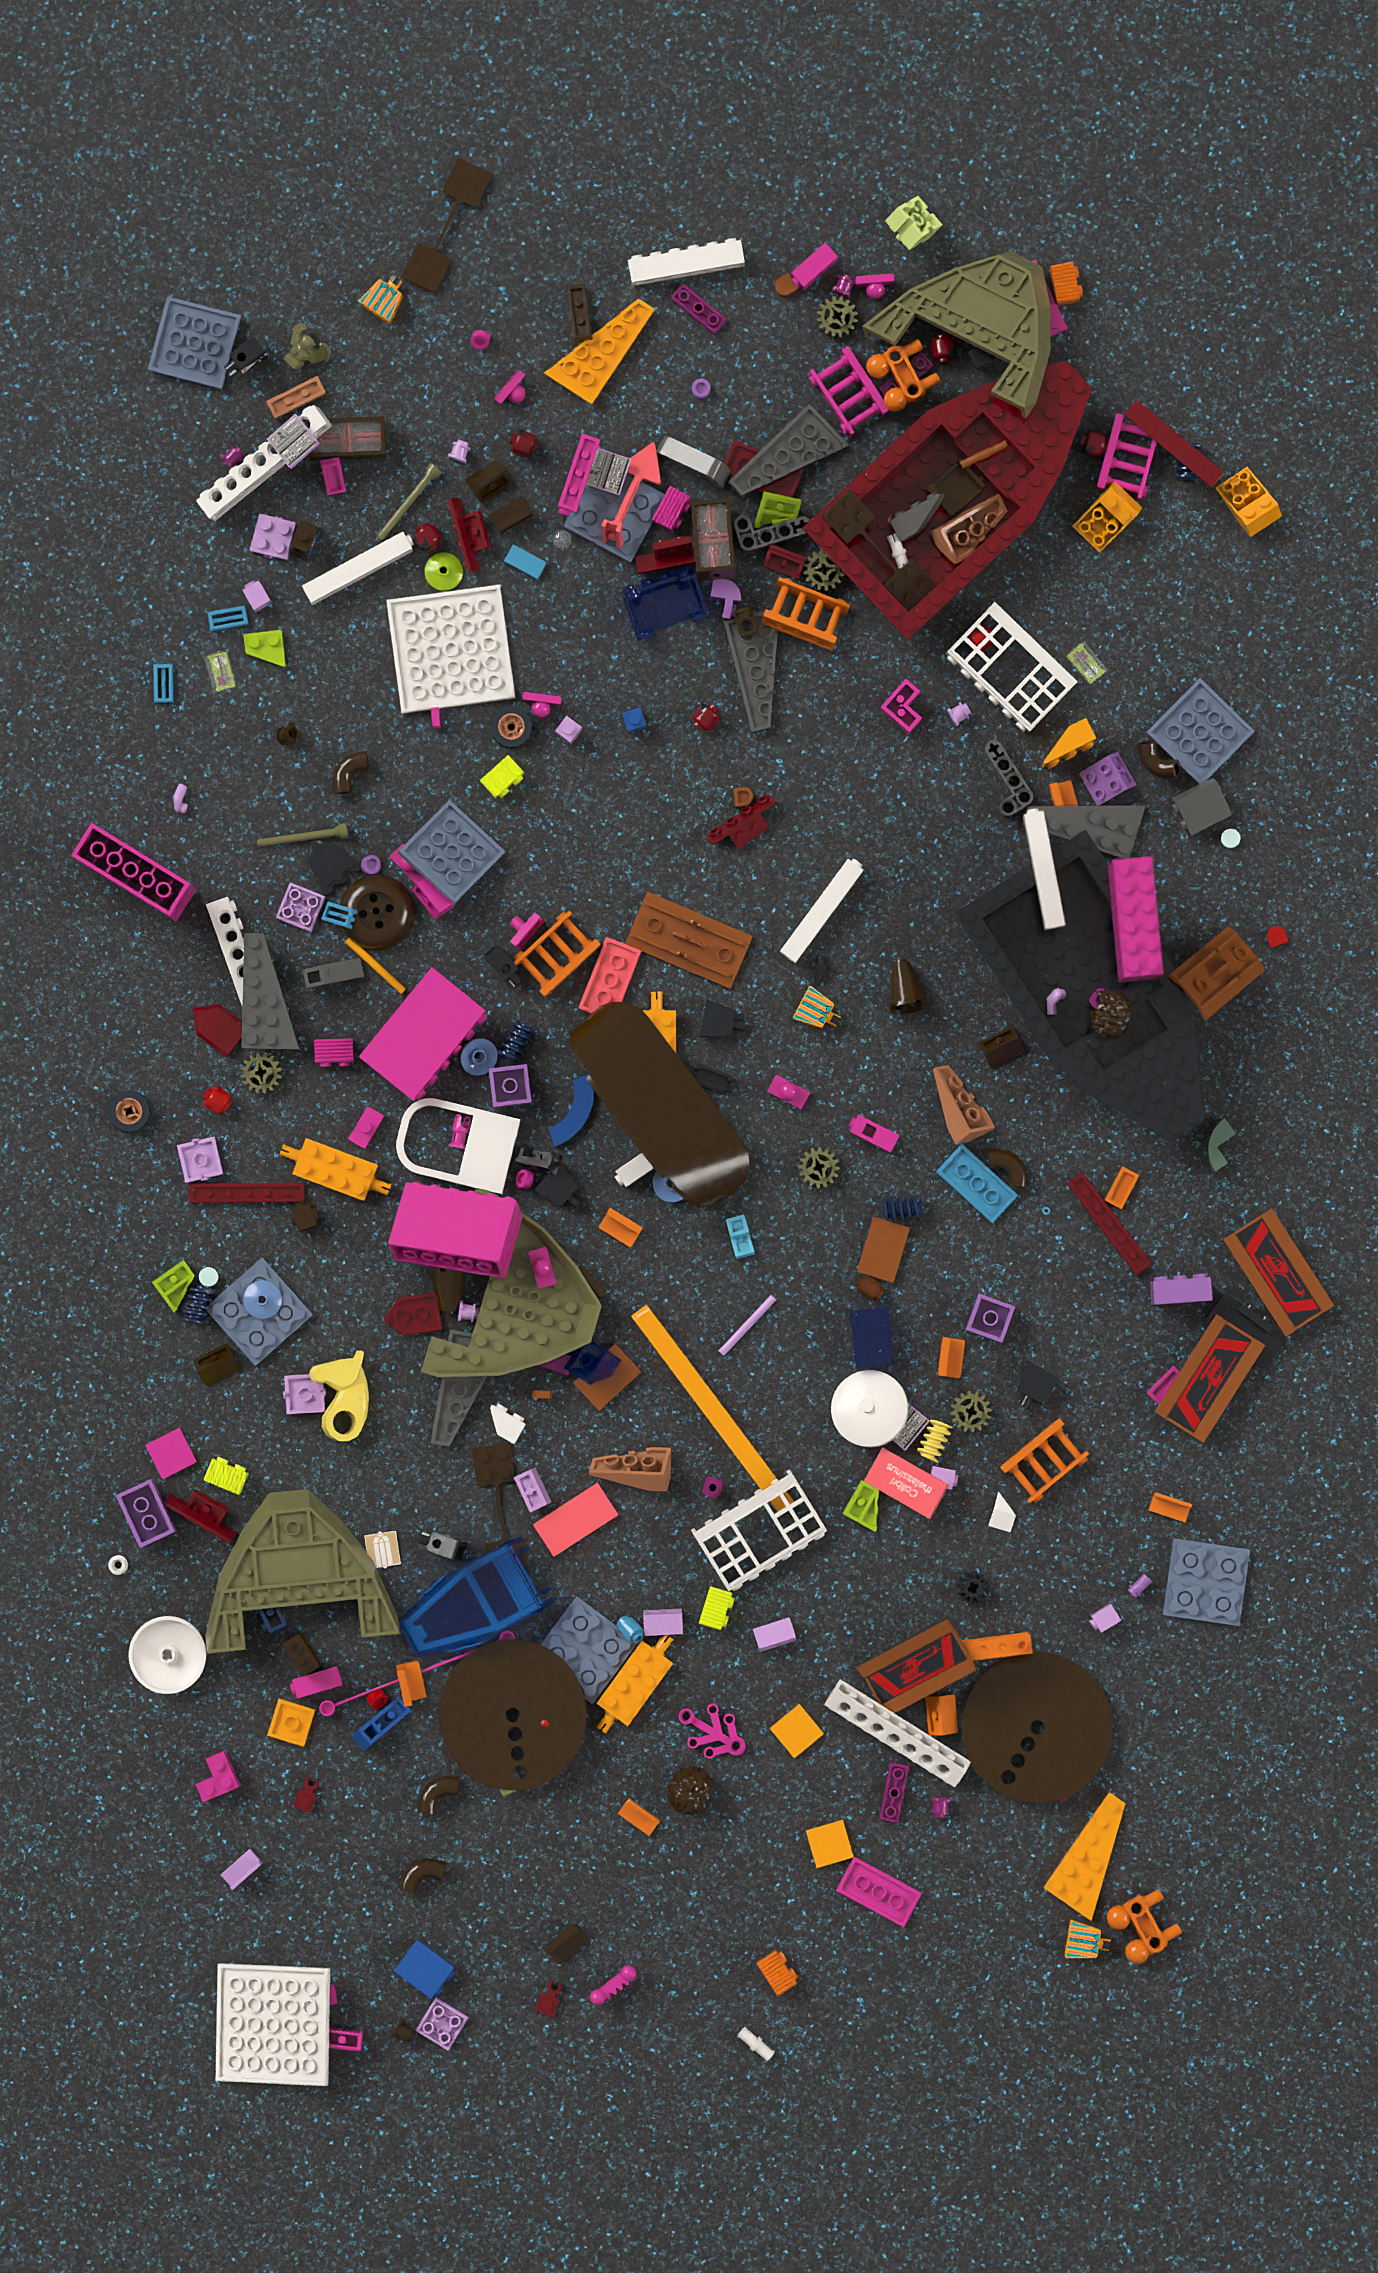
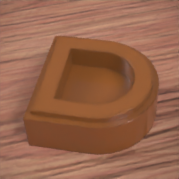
M789 273L778 278L775 283V290L781 296H788L798 290L791 281L792 278Z
M733 788L735 808L746 807L752 803L753 793L749 788Z
M532 1391V1398L552 1399V1391Z

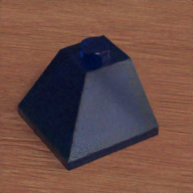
M591 1340V1343L575 1350L564 1369L591 1385L611 1377L622 1360Z

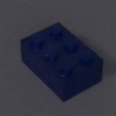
M888 1306L850 1310L855 1368L894 1364Z

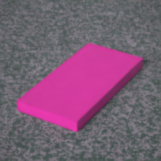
M855 1856L836 1889L837 1892L902 1927H905L922 1895L916 1889Z

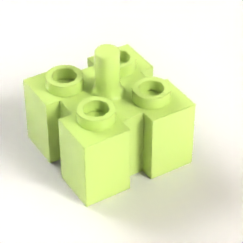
M919 196L897 207L885 220L892 231L899 232L896 236L897 240L902 241L909 250L920 242L922 243L929 239L942 226L933 213L929 214L926 210L928 208Z

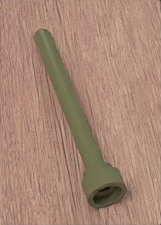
M431 463L427 466L426 475L379 532V540H383L428 483L441 475L442 472Z
M340 823L339 826H335L333 829L259 839L257 845L262 847L331 836L344 839L349 838L347 823Z

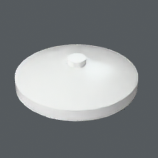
M875 1370L860 1371L847 1377L836 1389L831 1404L832 1419L839 1433L849 1442L861 1447L882 1446L892 1441L902 1431L908 1417L907 1397L900 1384L888 1374Z
M162 1616L148 1621L135 1633L129 1647V1663L133 1674L142 1685L158 1693H177L190 1687L200 1677L206 1663V1646L202 1635L190 1622L179 1617Z

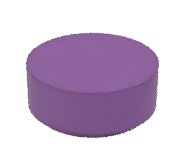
M697 379L693 382L692 393L696 398L703 399L710 394L711 386L707 380Z
M368 855L363 858L361 868L364 873L373 875L380 870L381 861L375 855Z

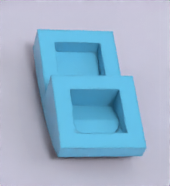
M740 1215L726 1219L736 1259L754 1255L745 1216Z

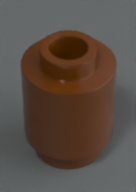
M868 1275L866 1277L861 1276L856 1283L858 1287L856 1291L871 1301L877 1302L885 1291L880 1283Z

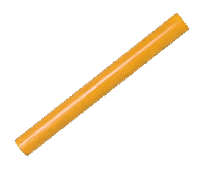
M347 939L345 943L400 994L406 990L400 982L363 948L355 944L351 939Z

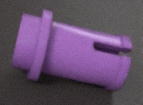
M1142 1574L1132 1586L1129 1585L1130 1588L1127 1591L1134 1598L1140 1597V1593L1152 1581L1145 1574Z

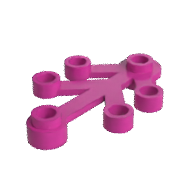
M712 1703L707 1707L713 1727L696 1718L693 1711L688 1708L680 1711L679 1720L681 1723H691L709 1734L698 1738L690 1737L687 1741L690 1748L694 1749L698 1745L718 1740L726 1744L716 1748L706 1747L704 1750L706 1758L710 1759L715 1755L726 1752L738 1756L745 1751L746 1744L741 1737L737 1736L733 1714L728 1713L724 1716V1723L728 1725L730 1735L728 1737L722 1732L718 1716L719 1708L716 1704ZM710 1706L716 1707L715 1713L709 1711ZM685 1712L690 1714V1718L688 1720H685L683 1718V1714ZM727 1716L733 1717L731 1723L726 1722ZM691 1739H695L697 1741V1744L695 1746H691L689 1744V1741ZM738 1742L740 1744L739 1749H733L732 1744ZM712 1749L713 1755L707 1756L706 1750Z

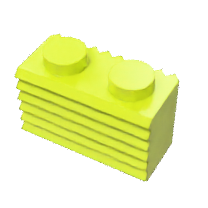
M507 755L480 782L495 799L498 797L503 798L509 792L508 788L512 784L516 786L523 780L522 775L524 772Z
M218 1457L217 1460H211L204 1481L240 1495L249 1473L245 1472V1467L235 1464V1467L228 1465V1460Z
M710 1586L699 1624L718 1630L726 1627L729 1616H726L728 1608L732 1609L735 1599L731 1597L732 1593Z

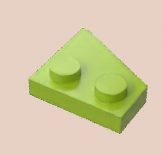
M764 492L756 517L755 528H760L764 524L772 523L774 525L782 521L796 519L801 499Z
M282 630L243 634L247 655L286 667Z
M183 1259L152 1281V1283L172 1311L175 1312L195 1275Z
M861 1480L843 1514L876 1532L879 1490Z

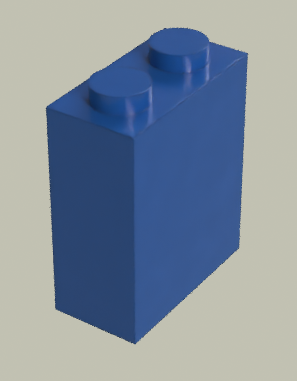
M417 1939L394 1972L432 1999L434 1995L438 1997L444 1987L441 1985L445 1979L449 1982L455 1973L453 1971L455 1965L420 1939Z

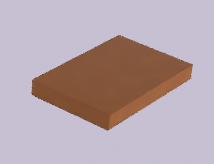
M873 1217L857 1272L894 1283L910 1228Z
M614 1344L573 1383L600 1411L641 1371Z

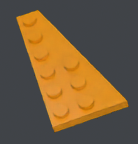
M637 299L612 321H609L598 332H595L592 335V340L582 342L552 368L545 371L544 374L592 405L655 309L642 300Z
M1108 1792L1043 1887L1091 1921L1125 1806L1122 1800Z

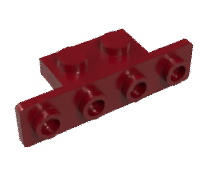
M460 498L448 499V508L453 516L454 529L458 534L459 547L464 556V565L468 572H479L480 568L475 553L491 547L482 512L477 510L465 515Z
M680 536L676 539L660 540L657 543H652L654 553L635 557L639 574L696 563L695 548L691 544L690 536Z
M770 794L760 797L756 803L745 807L735 817L728 818L720 827L713 828L706 835L707 839L714 845L729 835L735 847L739 849L769 829L761 813L776 803Z
M197 1489L192 1493L188 1503L173 1494L164 1503L171 1511L179 1513L188 1521L201 1526L203 1530L218 1536L222 1541L231 1543L237 1532L221 1523L229 1508Z

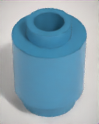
M626 1615L619 1619L617 1622L618 1631L630 1644L638 1643L643 1639L644 1630L632 1617Z

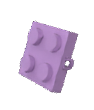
M259 514L250 551L263 554L270 559L275 557L288 560L289 545L294 536L297 523L284 520L282 517Z
M215 1137L201 1140L197 1138L193 1139L192 1142L177 1145L185 1183L196 1180H208L209 1177L223 1174Z
M309 1374L284 1376L285 1391H283V1397L286 1399L287 1414L325 1412L326 1389H324V1383L312 1382Z

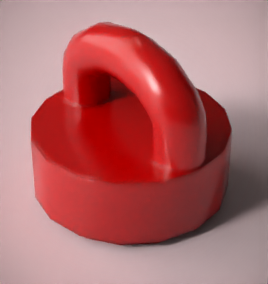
M381 1689L371 1692L367 1697L368 1704L374 1710L383 1708L388 1701L387 1695Z

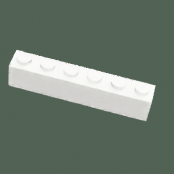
M732 238L720 244L709 242L703 247L692 245L687 247V250L680 251V248L669 250V253L664 254L653 252L647 257L642 255L632 256L628 260L632 286L745 266L741 240L736 241V238Z

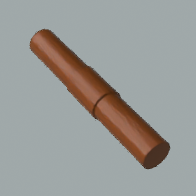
M1006 441L982 450L960 461L962 468L990 457L1008 448Z

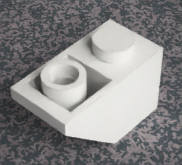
M497 1404V1406L492 1405L490 1409L497 1435L515 1444L526 1425L523 1422L524 1418L516 1413L513 1416L506 1413L508 1409L500 1404Z

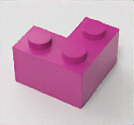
M905 679L880 707V710L909 735L920 723L922 717L909 707L920 694V690Z
M226 1750L206 1758L213 1777L196 1784L203 1802L240 1786Z

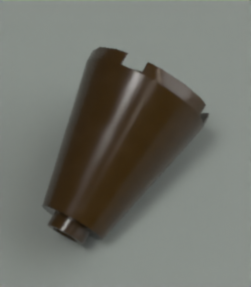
M906 959L896 960L895 964L892 965L890 1012L896 1014V1011H901V1014H908L922 1010L923 1005L926 1008L927 1000L911 962H907Z
M428 1266L440 1311H444V1314H455V1311L459 1310L466 1272Z

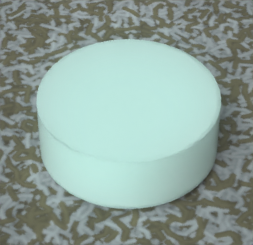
M1227 829L1221 835V843L1226 848H1234L1240 842V834L1235 829Z
M210 1267L202 1269L199 1273V1280L204 1286H213L219 1279L218 1272Z

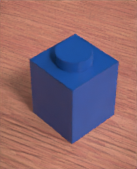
M640 707L622 713L628 734L646 728Z

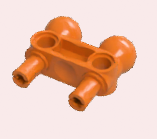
M919 339L904 347L900 346V344L890 347L882 354L872 355L866 362L867 372L874 378L884 377L888 374L889 370L891 371L899 387L889 389L884 395V404L891 411L898 412L903 410L907 403L918 401L926 395V390L941 383L937 373L920 380L908 360L909 356L923 350ZM897 353L900 356V360L892 361L890 355ZM910 387H915L918 393L911 395L907 390Z
M1159 1889L1145 1897L1138 1895L1135 1898L1129 1899L1123 1906H1113L1107 1913V1922L1113 1929H1125L1131 1921L1140 1940H1132L1125 1949L1127 1959L1133 1964L1144 1963L1149 1955L1160 1952L1163 1948L1167 1947L1169 1940L1182 1934L1177 1923L1161 1931L1153 1919L1149 1907L1164 1899ZM1134 1903H1138L1140 1910L1134 1914L1131 1907ZM1153 1937H1157L1159 1943L1156 1947L1152 1948L1150 1940Z

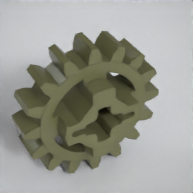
M833 296L832 302L826 299V305H820L822 311H817V315L821 318L817 319V323H822L819 329H825V335L832 333L831 336L834 338L835 334H838L839 338H842V333L848 336L849 329L854 331L855 327L852 324H857L858 320L853 317L858 316V313L853 312L855 305L849 306V299L843 302V297L836 300L835 296ZM838 305V306H842V307H844V308L840 309V308H836L835 306ZM828 310L830 316L825 320L824 315ZM834 314L837 316L841 315L840 321L837 319L833 320ZM850 315V321L846 325L845 318ZM835 326L839 329H832L830 327Z
M820 550L819 555L813 552V559L807 558L809 564H804V568L808 570L804 571L803 575H808L806 583L811 581V588L816 585L818 586V591L824 587L825 591L828 592L829 586L835 589L834 583H841L838 578L844 577V574L840 572L841 569L836 564L830 565L826 562V559H831L823 553V550ZM819 560L817 567L811 568L813 563ZM823 566L826 570L829 569L826 575H823L822 572H819L821 570V567ZM837 573L835 578L829 582L831 574ZM817 576L821 579L822 583L816 581L813 577Z
M257 1052L256 1058L250 1055L251 1060L249 1062L244 1060L247 1066L241 1067V1070L245 1071L241 1078H246L243 1084H250V1091L256 1088L255 1092L257 1094L260 1090L266 1094L268 1088L271 1091L274 1090L272 1087L274 1084L279 1086L276 1080L282 1079V1076L278 1075L282 1068H277L280 1062H273V1055L267 1058L268 1054L266 1052L263 1054V1057ZM263 1060L269 1062L273 1067L267 1068L264 1066ZM256 1062V1067L253 1071H249L251 1065ZM260 1065L266 1071V1074H263V1081L257 1075V1072H260ZM274 1075L272 1081L267 1084V1079ZM256 1078L259 1080L260 1086L255 1085L250 1079Z
M819 1147L818 1151L815 1152L811 1148V1154L805 1152L806 1158H800L803 1165H799L798 1168L803 1171L799 1173V1176L804 1175L803 1182L810 1181V1187L816 1184L817 1189H819L820 1184H823L826 1188V1182L829 1181L832 1184L834 1183L832 1177H838L835 1171L840 1170V1167L835 1166V1164L839 1161L833 1160L835 1154L829 1155V1149L822 1152L821 1147ZM818 1155H823L827 1157L829 1160H820ZM812 1158L813 1163L811 1167L806 1168L807 1161ZM815 1159L820 1165H824L822 1176L818 1170L814 1171L813 1169L816 1167ZM832 1167L831 1174L826 1178V1169ZM814 1174L818 1176L820 1181L810 1178L809 1175Z
M968 1391L967 1396L960 1393L961 1399L955 1398L956 1405L951 1404L954 1411L950 1412V1415H955L952 1422L958 1421L957 1428L964 1426V1432L970 1428L973 1433L975 1427L979 1431L982 1430L980 1425L987 1426L988 1424L985 1419H991L987 1415V1412L992 1411V1409L987 1408L990 1402L983 1401L984 1395L979 1398L978 1392L971 1395V1392ZM971 1399L970 1403L966 1406L960 1405L964 1400ZM978 1401L982 1404L984 1412L979 1411L977 1407ZM973 1405V1410L976 1411V1414L971 1415L968 1421L966 1409H970ZM958 1411L963 1413L965 1417L964 1422L959 1418ZM981 1418L978 1423L971 1425L973 1419Z

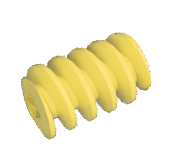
M930 1420L933 1427L926 1428L930 1434L923 1435L927 1441L920 1442L924 1448H918L917 1450L921 1453V1456L938 1463L935 1456L942 1455L938 1449L945 1448L941 1442L948 1441L944 1435H950L951 1433L947 1428L953 1427L938 1420Z

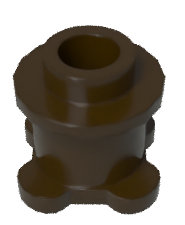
M289 722L287 727H279L276 731V739L283 746L295 744L296 740L302 735L301 731L295 727L294 722Z
M401 2019L391 2037L394 2038L396 2036L404 2041L403 2043L405 2044L406 2041L410 2042L416 2032L412 2031L413 2026L412 2028L409 2027Z

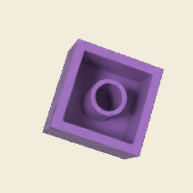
M527 1064L489 1069L494 1108L532 1104Z
M978 1294L965 1330L1002 1343L1015 1306Z

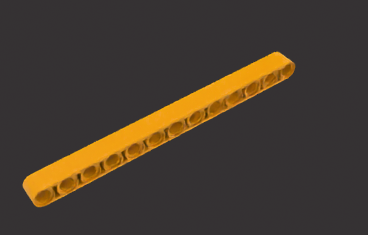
M645 1305L631 1315L759 1488L763 1491L771 1486V1482L777 1479L649 1307ZM785 1491L783 1495L787 1499L788 1503H793V1499L790 1497L787 1491ZM780 1495L770 1501L777 1512L786 1507Z

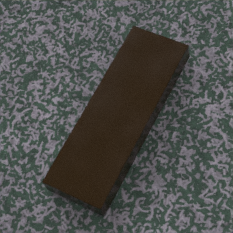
M586 285L568 286L566 289L573 341L592 340Z

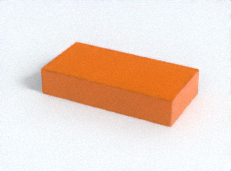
M1122 1166L1104 1201L1122 1209L1139 1175Z

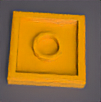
M279 1698L267 1736L304 1747L316 1710Z
M800 1704L770 1727V1730L794 1758L824 1734Z
M843 1820L806 1830L817 1868L854 1857Z

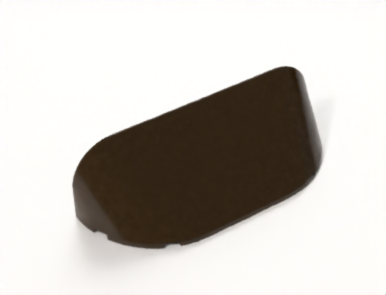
M610 1002L598 1007L570 1030L569 1034L572 1037L569 1039L572 1052L579 1067L582 1069L586 1067L590 1074L587 1077L588 1082L656 1172L662 1178L667 1176L673 1182L671 1187L674 1191L697 1208L703 1206L704 1211H711L743 1185L749 1172L750 1163L749 1154L744 1142L650 1018L641 1009L626 1002Z

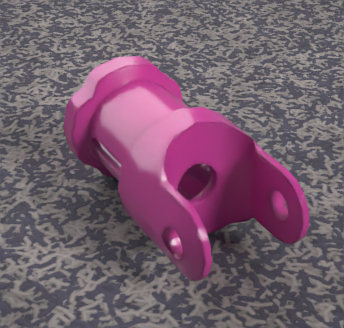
M456 1114L452 1127L454 1131L452 1142L449 1146L465 1149L471 1117L466 1116L463 1125H461L462 1116L461 1114Z

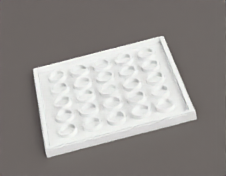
M500 585L386 600L402 714L431 710L432 707H439L441 709L515 699Z
M218 1964L216 2081L327 2086L330 1968Z

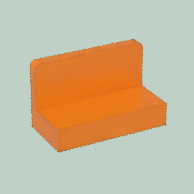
M1070 780L1049 785L1054 806H1078Z
M609 1208L599 1225L601 1230L629 1247H632L643 1229L612 1208Z
M942 1337L938 1376L961 1377L965 1347L964 1340Z
M1154 1492L1148 1510L1186 1522L1189 1510L1193 1504Z
M419 1661L396 1665L404 1706H412L413 1700L426 1698Z
M955 1695L925 1697L929 1736L958 1733Z
M630 1797L618 1812L619 1815L648 1836H650L660 1822L659 1818Z

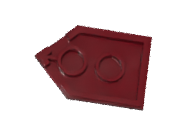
M220 1004L193 1008L196 1035L227 1058L242 1039V1021Z
M435 1292L399 1297L383 1318L384 1321L404 1336L443 1330Z

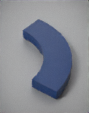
M589 1075L573 1080L575 1096L571 1110L560 1123L549 1128L554 1147L565 1143L575 1136L590 1115L594 1099V1089L587 1080Z

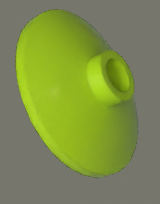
M450 553L435 554L428 560L425 566L426 580L437 590L447 591L453 589L460 583L463 576L461 562ZM442 567L447 569L445 574L440 573Z

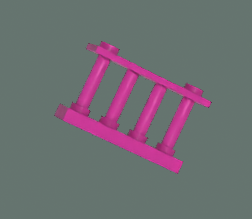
M847 346L841 351V359L818 374L813 369L810 370L809 380L814 387L817 386L831 406L842 423L840 428L844 434H849L850 437H853L855 432L852 428L875 413H881L884 417L890 410L885 406L883 398ZM849 365L853 371L851 375L827 390L821 381L843 366L847 367ZM860 381L863 386L862 391L837 406L832 396L853 382ZM865 397H870L873 401L872 407L848 422L842 412Z
M1117 413L1096 490L1104 491L1105 487H1109L1115 481L1122 489L1138 493L1137 501H1140L1142 496L1146 497L1148 486L1145 483L1156 441L1152 440L1150 449L1121 442L1118 436L1119 432L1123 431L1146 437L1150 436L1139 427L1127 424L1126 421H1123L1124 415ZM1121 449L1148 456L1146 466L1141 467L1116 460L1113 457L1114 451ZM1115 467L1143 475L1141 485L1111 478L1108 475L1110 468L1114 469Z
M585 434L581 435L558 504L560 508L558 513L569 516L571 512H577L597 449L600 448V439Z

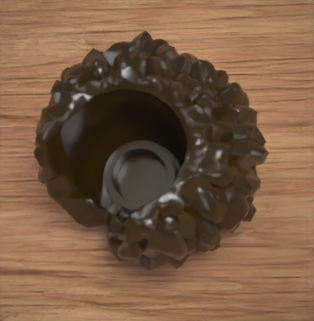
M1118 990L1097 991L1096 993L1100 999L1097 1004L1098 1007L1096 1010L1091 1011L1093 1030L1102 1038H1111L1124 1034L1132 1017L1133 1008L1131 1007V1000Z
M698 1767L681 1768L680 1772L674 1774V1778L668 1785V1801L671 1802L673 1809L679 1813L682 1812L684 1815L689 1814L691 1816L699 1814L705 1808L704 1800H709L714 1793L711 1777L707 1775V1771Z

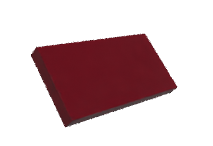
M734 440L724 463L732 471L728 480L733 478L760 450ZM804 468L766 484L755 491L762 494L769 492L793 498Z

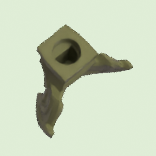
M298 323L292 328L293 335L290 344L293 347L290 353L286 354L283 358L293 369L302 368L307 360L311 364L323 360L328 362L331 356V350L326 343H320L319 348H315L317 344L314 343L310 336L304 333L307 329L304 323Z

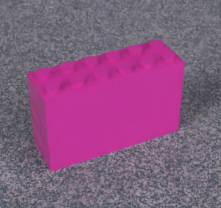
M93 823L90 824L71 855L79 863L177 922L196 891L189 882Z
M1152 857L1113 860L1108 866L1118 981L1129 982L1158 979L1163 974Z
M431 967L359 1057L412 1101H419L427 1093L425 1091L427 1086H433L438 1080L437 1074L440 1070L445 1071L450 1065L449 1059L453 1055L457 1056L463 1049L462 1043L465 1040L469 1041L473 1037L475 1027L477 1025L481 1027L486 1021L487 1017L485 1015L487 1012Z
M406 1182L388 1245L395 1261L505 1279L523 1217L517 1200L511 1197L501 1198L493 1194L483 1195L474 1191L464 1192L456 1188L445 1189L437 1185L427 1186L419 1182Z

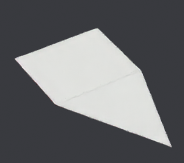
M998 1492L988 1526L1011 1532L1016 1515Z

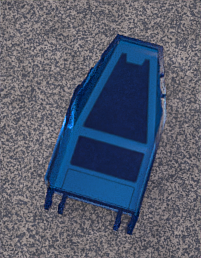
M522 1535L506 1541L432 1582L425 1593L419 1597V1600L399 1621V1627L415 1657L444 1652L449 1653L458 1650H470L534 1616L557 1600L556 1597H551L543 1603L540 1596L547 1594L552 1589L549 1586L537 1592L518 1555L528 1550V1545L516 1552L512 1546L524 1539Z

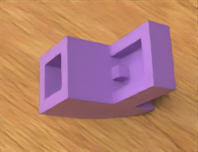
M715 579L713 580L711 599L725 601L723 620L727 621L730 620L731 616L734 617L733 611L736 610V605H733V603L741 604V593L732 581Z

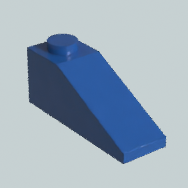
M398 1696L351 1737L364 1751L411 1710L408 1706H404V1701Z

